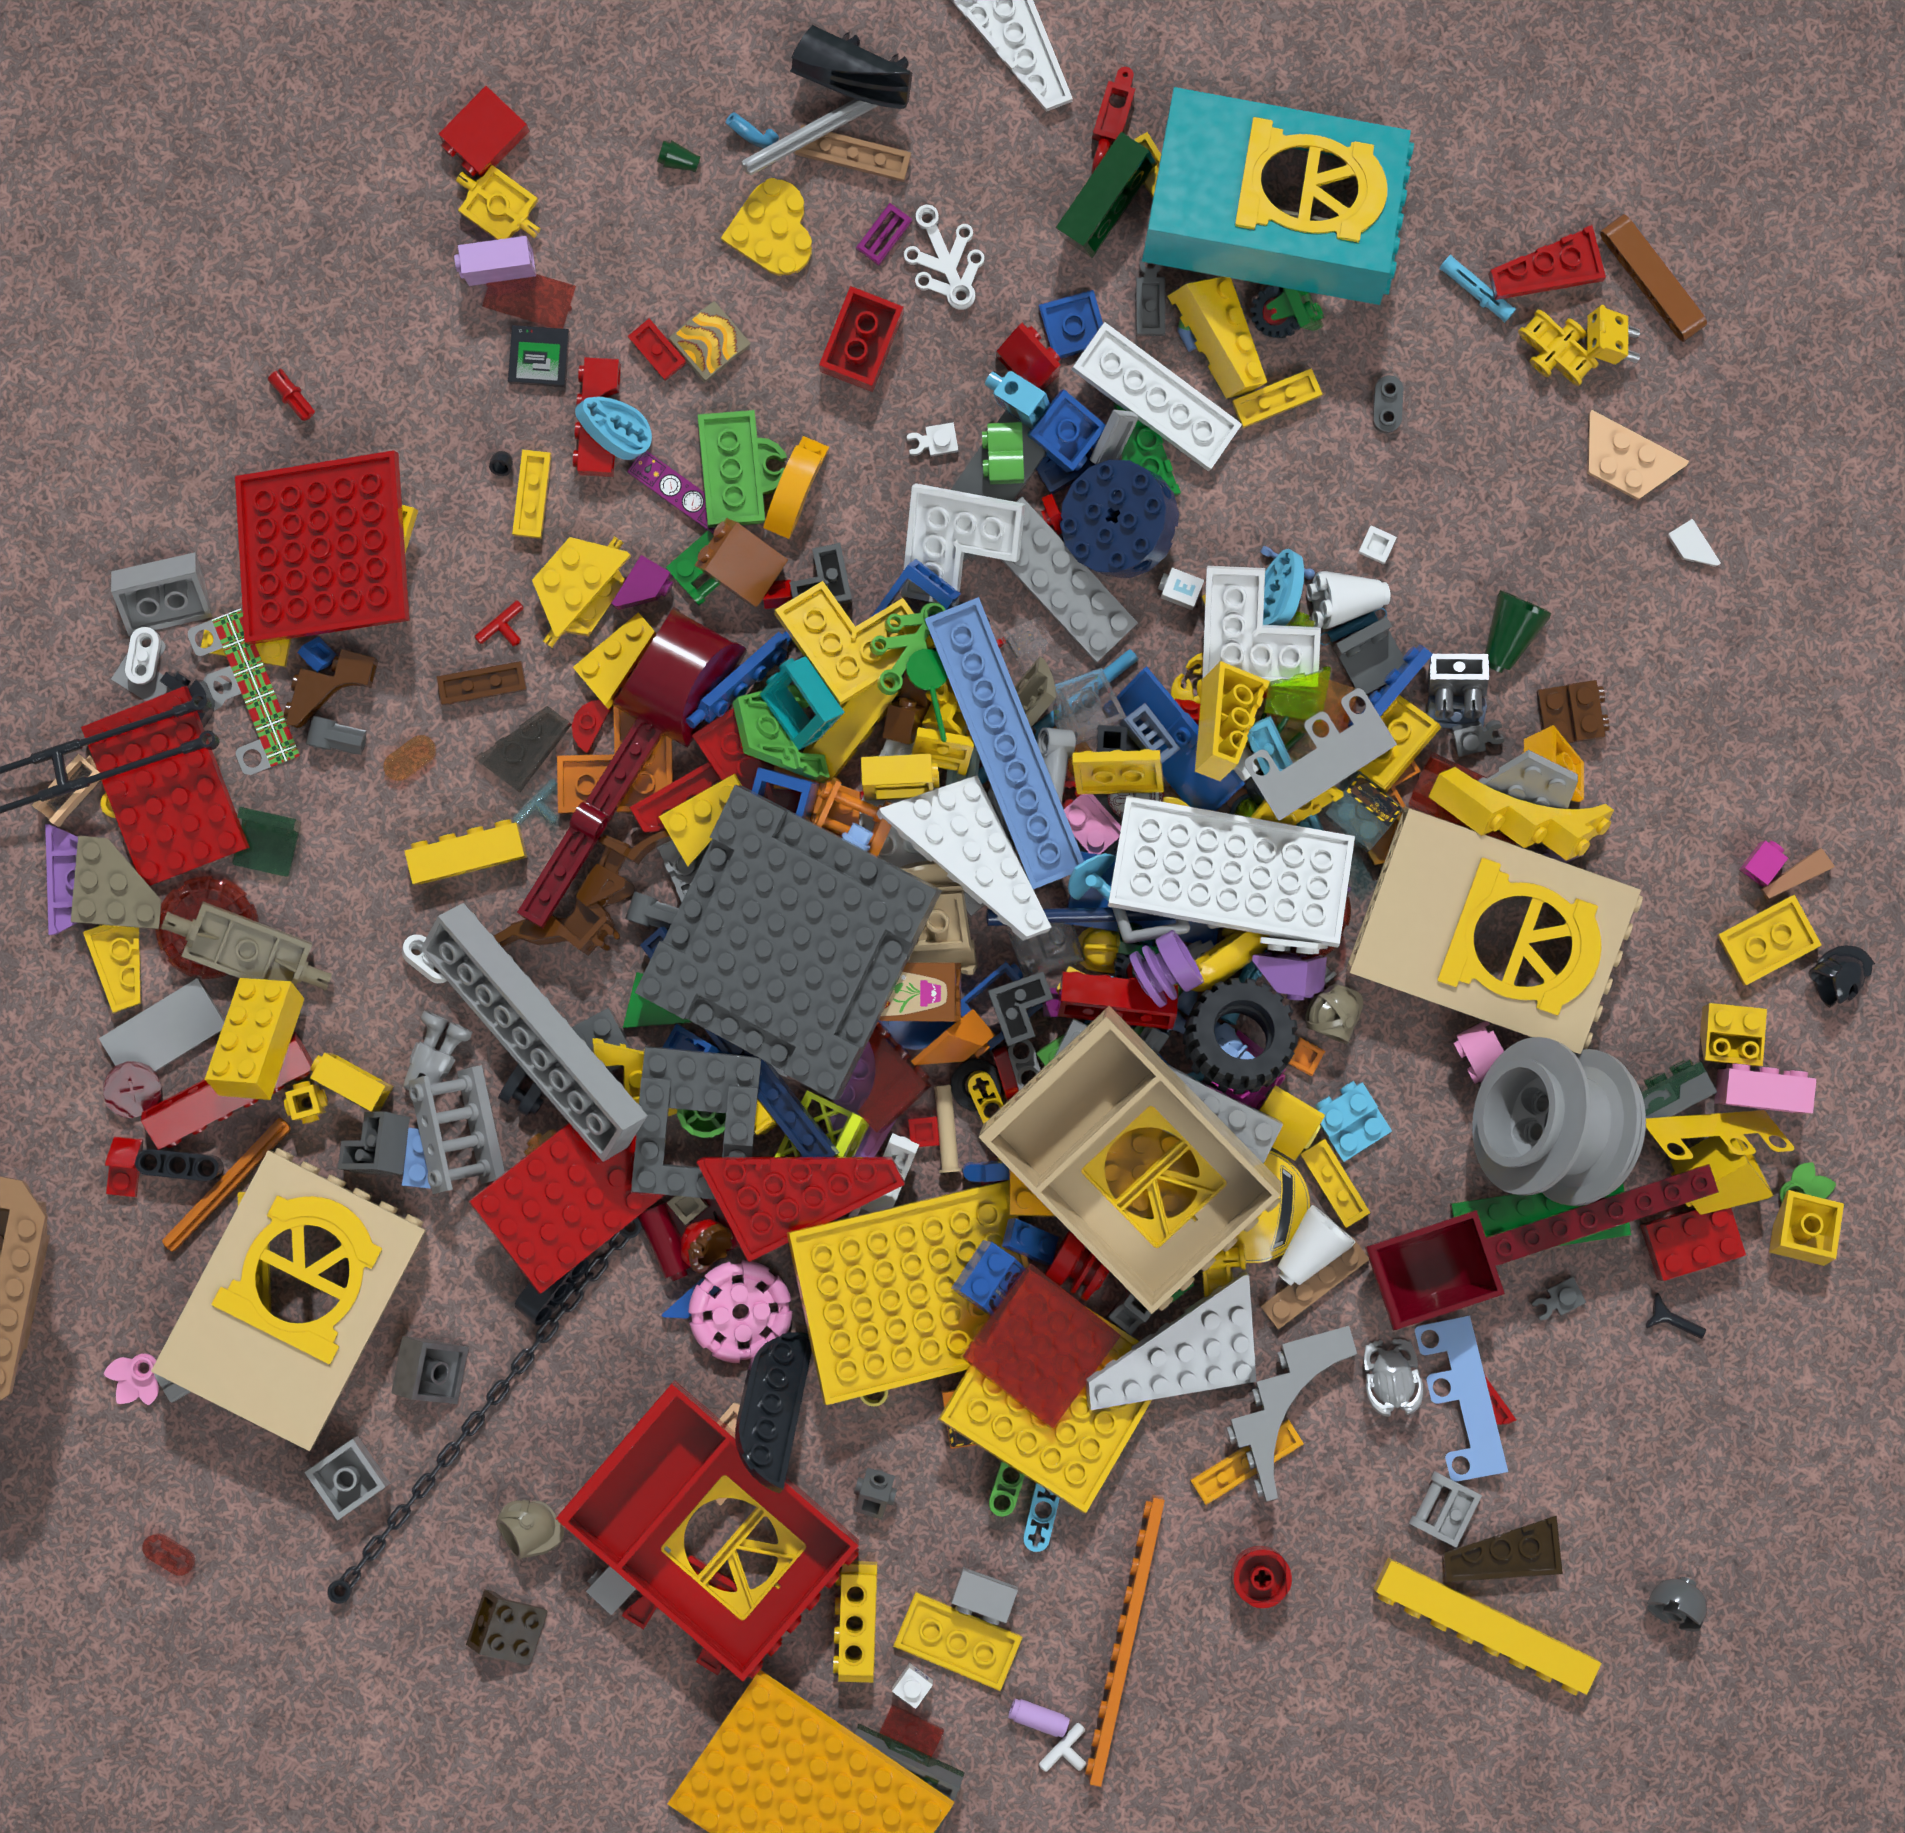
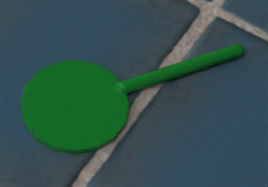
M921 649L915 651L909 657L906 664V674L915 687L930 691L941 741L946 742V733L935 689L940 688L946 682L948 676L938 652L932 649Z

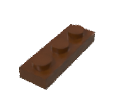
M522 661L436 676L441 705L443 706L527 691Z

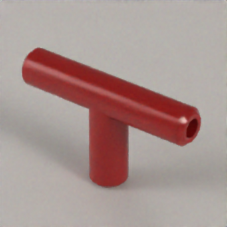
M518 600L513 602L475 635V639L480 644H483L499 630L513 647L517 646L521 642V638L509 626L508 622L524 609L522 604Z

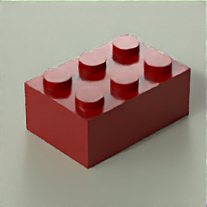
M850 286L819 363L820 372L873 392L903 318L904 306Z
M1695 1208L1640 1224L1656 1278L1660 1281H1666L1746 1256L1732 1208L1701 1215Z

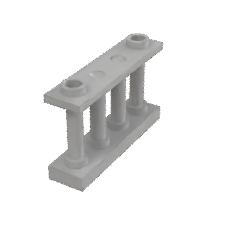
M482 1065L457 1071L459 1079L430 1084L428 1075L408 1080L410 1086L409 1095L414 1104L428 1170V1183L432 1188L433 1194L453 1190L451 1181L479 1175L481 1184L495 1181L505 1173ZM455 1091L462 1092L464 1108L436 1113L433 1100L434 1095ZM463 1119L468 1120L470 1136L442 1141L439 1124ZM470 1147L474 1148L477 1164L448 1170L446 1152Z

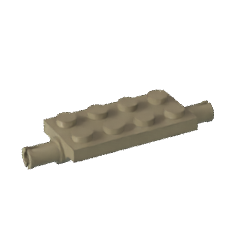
M206 902L202 903L196 920L190 921L167 912L161 927L163 930L165 929L186 937L187 943L181 957L238 978L291 981L295 987L297 983L303 981L326 991L332 976L330 972L328 973L308 965L309 962L306 960L312 947V942Z

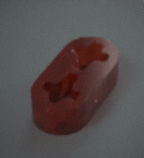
M155 1533L147 1537L143 1542L142 1551L144 1555L174 1575L183 1576L189 1573L195 1566L194 1554L164 1534ZM160 1540L162 1542L160 1547L167 1551V1554L161 1551L153 1554L151 1552L153 1547L150 1545V1542L154 1543ZM171 1554L178 1558L185 1555V1562L188 1564V1567L183 1566L178 1569L176 1567L178 1562L170 1557Z

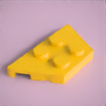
M569 537L532 579V582L553 633L558 639L627 562L631 554L627 551Z

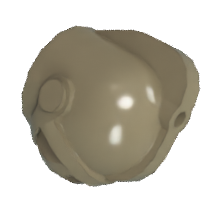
M1333 984L1323 992L1313 997L1308 1004L1305 1015L1306 1028L1321 1033L1337 1042L1349 1044L1354 1027L1359 1020L1363 1008L1362 995L1342 985Z
M512 1501L503 1507L497 1517L496 1525L499 1532L518 1561L524 1557L548 1553L561 1544L564 1538L563 1525L555 1519L557 1516L553 1510L541 1501Z

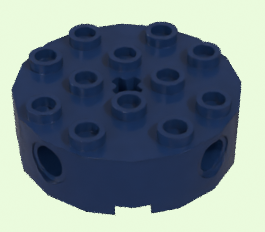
M1107 460L1089 467L1072 483L1062 504L1061 517L1063 520L1060 521V527L1065 546L1079 563L1105 576L1132 578L1150 571L1167 556L1173 544L1171 541L1175 535V526L1178 527L1179 511L1174 492L1161 476L1130 460Z

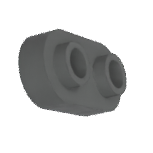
M1392 375L1380 378L1374 388L1373 424L1378 431L1386 434L1396 431L1402 422L1404 388L1402 382ZM1386 385L1393 386L1394 393H1386L1384 387ZM1390 413L1393 421L1386 422L1383 419V414Z

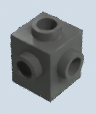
M867 1467L864 1479L858 1477L854 1494L859 1495L855 1512L882 1520L887 1504L892 1506L897 1489L892 1487L895 1476Z

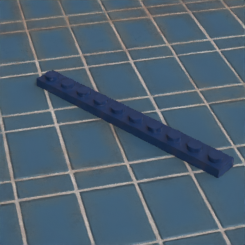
M660 927L640 944L650 959L659 941H663L668 932L665 927ZM705 1029L723 1054L757 1057ZM761 1059L757 1098L803 1157H835L840 1152L774 1067Z

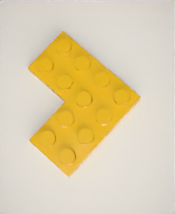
M823 581L775 609L774 612L777 619L801 653L808 658L839 705L844 704L875 685L885 670L893 668L906 648L890 649L883 655H875L870 650V643L876 636H884L886 638L915 634L921 626L902 627L898 633H890L886 630L885 621L891 614H898L900 616L914 614L902 598L855 627ZM890 620V624L893 627H899L897 621ZM928 635L925 640L927 649H933L935 647L934 641ZM875 642V646L878 649H884L881 642Z

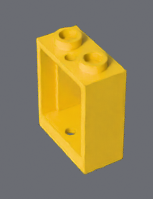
M931 754L861 757L862 787L865 801L909 799L932 791L934 788H940L938 763H932Z
M324 1052L323 1056L318 1055L310 1068L313 1071L311 1079L371 1112H380L394 1087L334 1053Z

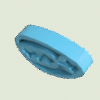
M589 397L576 406V417L586 432L598 444L616 457L632 460L650 447L652 441L650 426L646 418L634 407L605 397Z
M1291 549L1283 550L1265 571L1263 625L1285 626L1293 618L1298 608L1304 584V564L1302 556Z

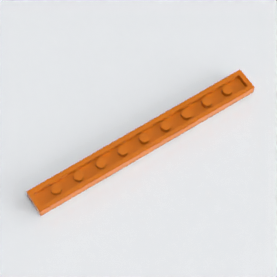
M1152 1495L1151 1501H1145L1142 1518L1147 1519L1144 1530L1139 1529L1136 1546L1140 1547L1138 1558L1133 1557L1129 1575L1134 1576L1132 1587L1126 1586L1123 1603L1128 1604L1125 1615L1120 1614L1117 1632L1121 1633L1119 1644H1113L1110 1657L1111 1661H1115L1113 1673L1107 1672L1104 1689L1108 1690L1106 1701L1101 1700L1098 1710V1718H1102L1100 1730L1094 1729L1091 1746L1096 1747L1094 1758L1088 1757L1085 1775L1089 1776V1784L1101 1787L1164 1507L1165 1499L1160 1496Z

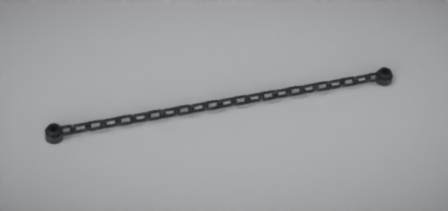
M638 1217L633 1220L636 1225L634 1231L629 1232L625 1227L611 1237L609 1241L610 1249L604 1256L594 1258L585 1272L586 1279L579 1287H573L560 1304V1312L555 1318L550 1317L540 1326L535 1334L536 1342L530 1349L526 1348L520 1351L512 1361V1372L505 1380H498L486 1395V1405L481 1411L476 1410L469 1415L461 1427L462 1435L456 1442L446 1444L437 1456L438 1465L431 1473H424L412 1488V1498L407 1504H400L395 1508L387 1519L388 1528L382 1535L374 1536L362 1551L363 1559L357 1567H349L340 1579L333 1581L329 1585L327 1594L332 1602L341 1604L350 1598L352 1588L361 1577L360 1569L366 1561L375 1560L386 1546L385 1537L389 1532L399 1529L409 1518L412 1503L416 1498H424L436 1483V1473L441 1467H449L456 1459L461 1449L459 1444L466 1436H473L485 1422L484 1413L490 1405H498L510 1390V1380L515 1374L524 1373L535 1357L533 1351L540 1343H547L559 1329L558 1320L564 1312H572L584 1297V1287L589 1281L594 1282L598 1280L604 1273L609 1263L607 1258L614 1250H621L631 1238L636 1237L640 1233L642 1225ZM621 1234L625 1239L618 1246L619 1243L617 1241L614 1243V1240ZM598 1261L600 1265L604 1263V1266L595 1277H593V1272L589 1274ZM575 1291V1296L579 1295V1297L573 1303V1305L570 1308H568L569 1304L566 1303L564 1305V1303ZM551 1322L550 1326L553 1327L555 1325V1327L544 1339L545 1335L542 1334L540 1336V1333ZM524 1354L526 1358L530 1356V1359L521 1370H519V1365L515 1367ZM501 1384L500 1387L502 1389L505 1388V1390L499 1396V1398L496 1401H494L495 1397L492 1396L490 1398V1396ZM477 1415L476 1419L479 1420L481 1418V1420L470 1432L471 1428H466V1426ZM450 1447L452 1451L456 1449V1452L447 1463H445V1458L441 1460ZM427 1477L426 1481H431V1483L425 1489V1491L422 1494H420L421 1490L419 1489L416 1491V1489ZM401 1508H403L402 1513H405L407 1511L405 1516L397 1525L396 1521H393L391 1523L392 1519L395 1517V1515L399 1512ZM377 1540V1544H381V1546L371 1556L372 1553H367V1551ZM353 1571L352 1575L357 1574V1576L350 1584L345 1578ZM340 1585L345 1588L344 1595L336 1593L335 1589L337 1586Z

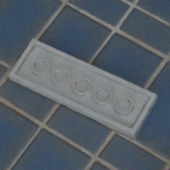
M1020 497L1016 502L1025 504L1020 558L1017 562L1000 560L1092 660L1098 662L1138 622L1085 565L1075 559L1062 539L1023 497Z

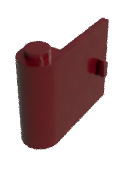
M703 1198L709 1206L687 1225L667 1204L668 1202L647 1210L638 1216L665 1279L670 1277L673 1282L688 1275L686 1269L691 1267L681 1259V1237L686 1227L694 1222L707 1219L717 1221L718 1219L721 1224L730 1229L733 1235L731 1240L732 1248L726 1251L740 1246L716 1199Z

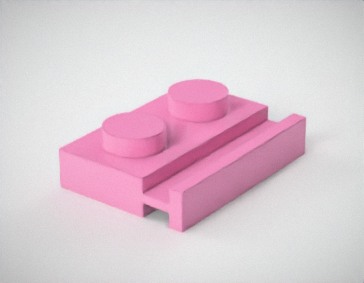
M1081 794L1064 809L1075 839L1087 852L1102 854L1119 838L1121 825L1093 794Z

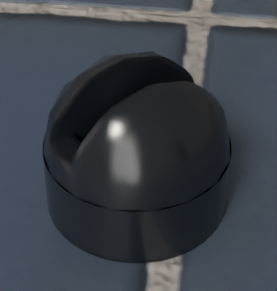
M505 451L494 453L489 463L490 471L498 476L509 475L513 466L511 455Z

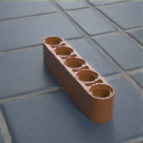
M1622 214L1600 231L1603 242L1680 341L1685 342L1707 325V320L1701 310L1627 215Z

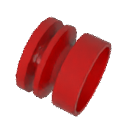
M1069 1230L1054 1255L1052 1265L1048 1266L1044 1277L1059 1286L1068 1277L1073 1278L1070 1292L1074 1294L1081 1284L1085 1285L1080 1298L1087 1301L1101 1287L1109 1270Z

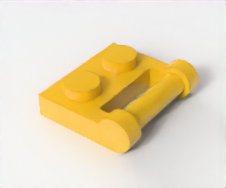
M918 727L910 755L931 754L932 763H938V768L957 771V774L966 776L974 748L972 737L946 733L947 741L942 742L939 731Z

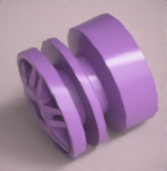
M1174 930L1156 939L1157 948L1160 953L1155 954L1147 945L1142 947L1146 961L1138 951L1129 955L1139 984L1159 1007L1167 1004L1163 991L1166 992L1171 1000L1177 998L1174 984L1178 983L1185 992H1188L1204 983L1195 960Z

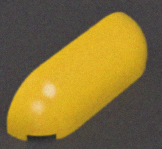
M1235 930L1195 960L1204 983L1195 987L1192 991L1205 992L1206 990H1211L1214 984L1226 981L1249 964L1254 954L1263 953L1267 949L1268 944L1260 943L1261 937H1270V935Z

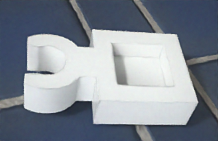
M954 422L926 427L927 435L925 436L918 433L907 435V441L917 440L919 442L918 448L909 450L911 456L920 455L924 449H929L930 457L958 452Z

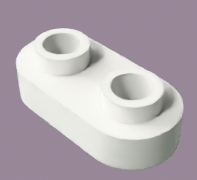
M138 628L132 633L130 638L125 673L130 681L139 685L148 684L154 679L156 674L161 639L159 634L151 628ZM149 637L151 645L145 648L142 646V640ZM141 665H144L146 667V673L142 676H139L137 674V668Z
M422 935L409 936L402 947L404 960L434 983L446 982L447 980L441 973L434 971L435 966L421 951L426 937ZM417 949L421 954L414 955L411 950Z

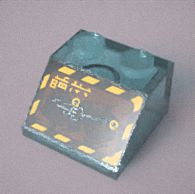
M1359 771L1343 790L1344 797L1336 802L1334 801L1322 816L1345 835L1355 836L1354 843L1365 852H1369L1404 808Z

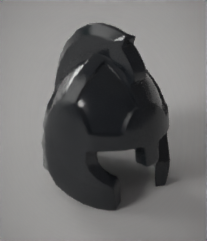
M1849 945L1838 946L1824 953L1818 959L1817 964L1809 970L1808 974L1810 979L1818 984L1817 991L1821 1000L1830 1008L1837 1001L1838 1004H1841L1847 999L1849 1001L1852 1000L1862 989L1865 977L1871 975L1872 965L1875 963L1869 954L1859 947Z

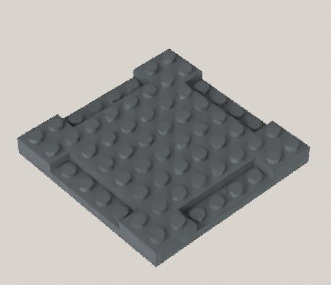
M734 785L710 835L712 841L664 940L659 941L635 993L783 1070L784 1074L828 1098L838 1100L841 1098L942 890L743 786Z

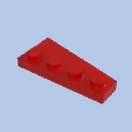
M1593 225L1587 226L1582 231L1573 235H1567L1553 244L1540 247L1535 252L1526 256H1520L1493 268L1488 273L1495 300L1603 282L1606 278Z

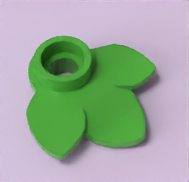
M1813 1162L1803 1163L1793 1170L1791 1180L1782 1185L1779 1197L1781 1202H1783L1786 1192L1795 1189L1799 1193L1826 1199L1836 1187V1183L1827 1177L1815 1176Z

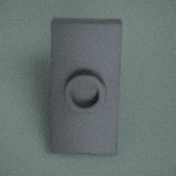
M1127 1289L1106 1318L1116 1327L1131 1335L1139 1325L1148 1320L1151 1313Z

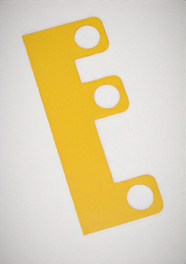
M1764 1110L1646 1118V1128L1665 1153L1674 1160L1693 1158V1154L1681 1140L1685 1138L1720 1136L1733 1153L1748 1155L1755 1154L1756 1150L1744 1134L1758 1133L1773 1151L1786 1152L1794 1150L1792 1143ZM1778 1136L1786 1142V1147L1779 1148L1774 1146L1769 1141V1137ZM1734 1138L1740 1139L1746 1143L1748 1149L1746 1151L1738 1150L1731 1145L1730 1140ZM1669 1143L1677 1144L1684 1149L1685 1154L1682 1156L1675 1155L1668 1150L1667 1145Z

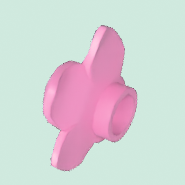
M139 1354L133 1359L121 1357L114 1360L106 1368L104 1375L109 1379L118 1381L116 1388V1401L118 1404L130 1403L140 1397L145 1404L150 1405L156 1399L159 1393V1384L151 1370L157 1360L152 1355ZM143 1362L149 1366L147 1373L140 1371V1365Z

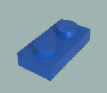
M1013 1218L1008 1219L1002 1247L1041 1264L1052 1265L1059 1237Z

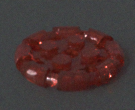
M213 876L191 878L184 881V885L177 890L174 888L170 891L161 904L159 929H155L158 946L168 956L169 959L167 961L176 970L190 977L198 975L202 976V979H216L229 975L181 957L184 949L178 952L174 944L181 939L184 946H186V937L165 929L163 930L161 927L167 912L190 921L196 920L203 902L230 912L233 911L228 907L236 903L241 910L236 914L259 922L254 904H250L246 898L247 893L232 881L225 878L222 881L213 879ZM211 890L219 892L217 900L208 898ZM191 894L195 902L186 906L183 899Z

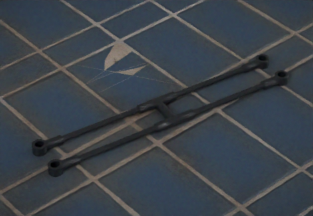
M198 693L192 697L191 701L173 706L171 710L81 740L74 739L32 753L30 757L0 766V774L32 763L36 765L52 759L57 785L40 790L38 794L0 806V814L37 801L44 802L89 787L91 783L181 753L188 754L203 748L207 750L216 749L220 743L219 737L212 731H204L200 734L199 738L184 742L179 747L89 777L83 776L68 781L63 756L81 750L83 746L173 716L179 717L195 711L206 713L212 706L211 700L204 694ZM204 699V704L198 707L199 702ZM212 736V741L206 744L207 739Z

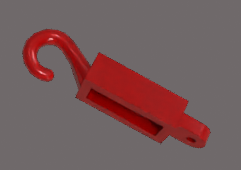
M1121 67L1117 71L1115 81H1108L1092 134V139L1099 141L1092 164V174L1108 152L1110 145L1124 131L1136 88L1131 87L1134 73L1129 67ZM1113 94L1125 97L1126 103L1121 108H1115L1109 102L1110 97Z

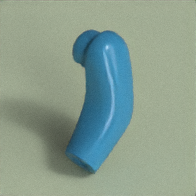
M735 112L731 113L726 119V124L744 140L759 148L764 149L779 141V136L772 129H767L763 135L752 124Z

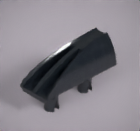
M814 25L801 38L791 57V73L863 102L895 109L907 107L913 73L907 70L909 62L905 56L898 61V54H895L888 61L859 47L860 40L857 35L849 39L850 32H847L842 38H839Z

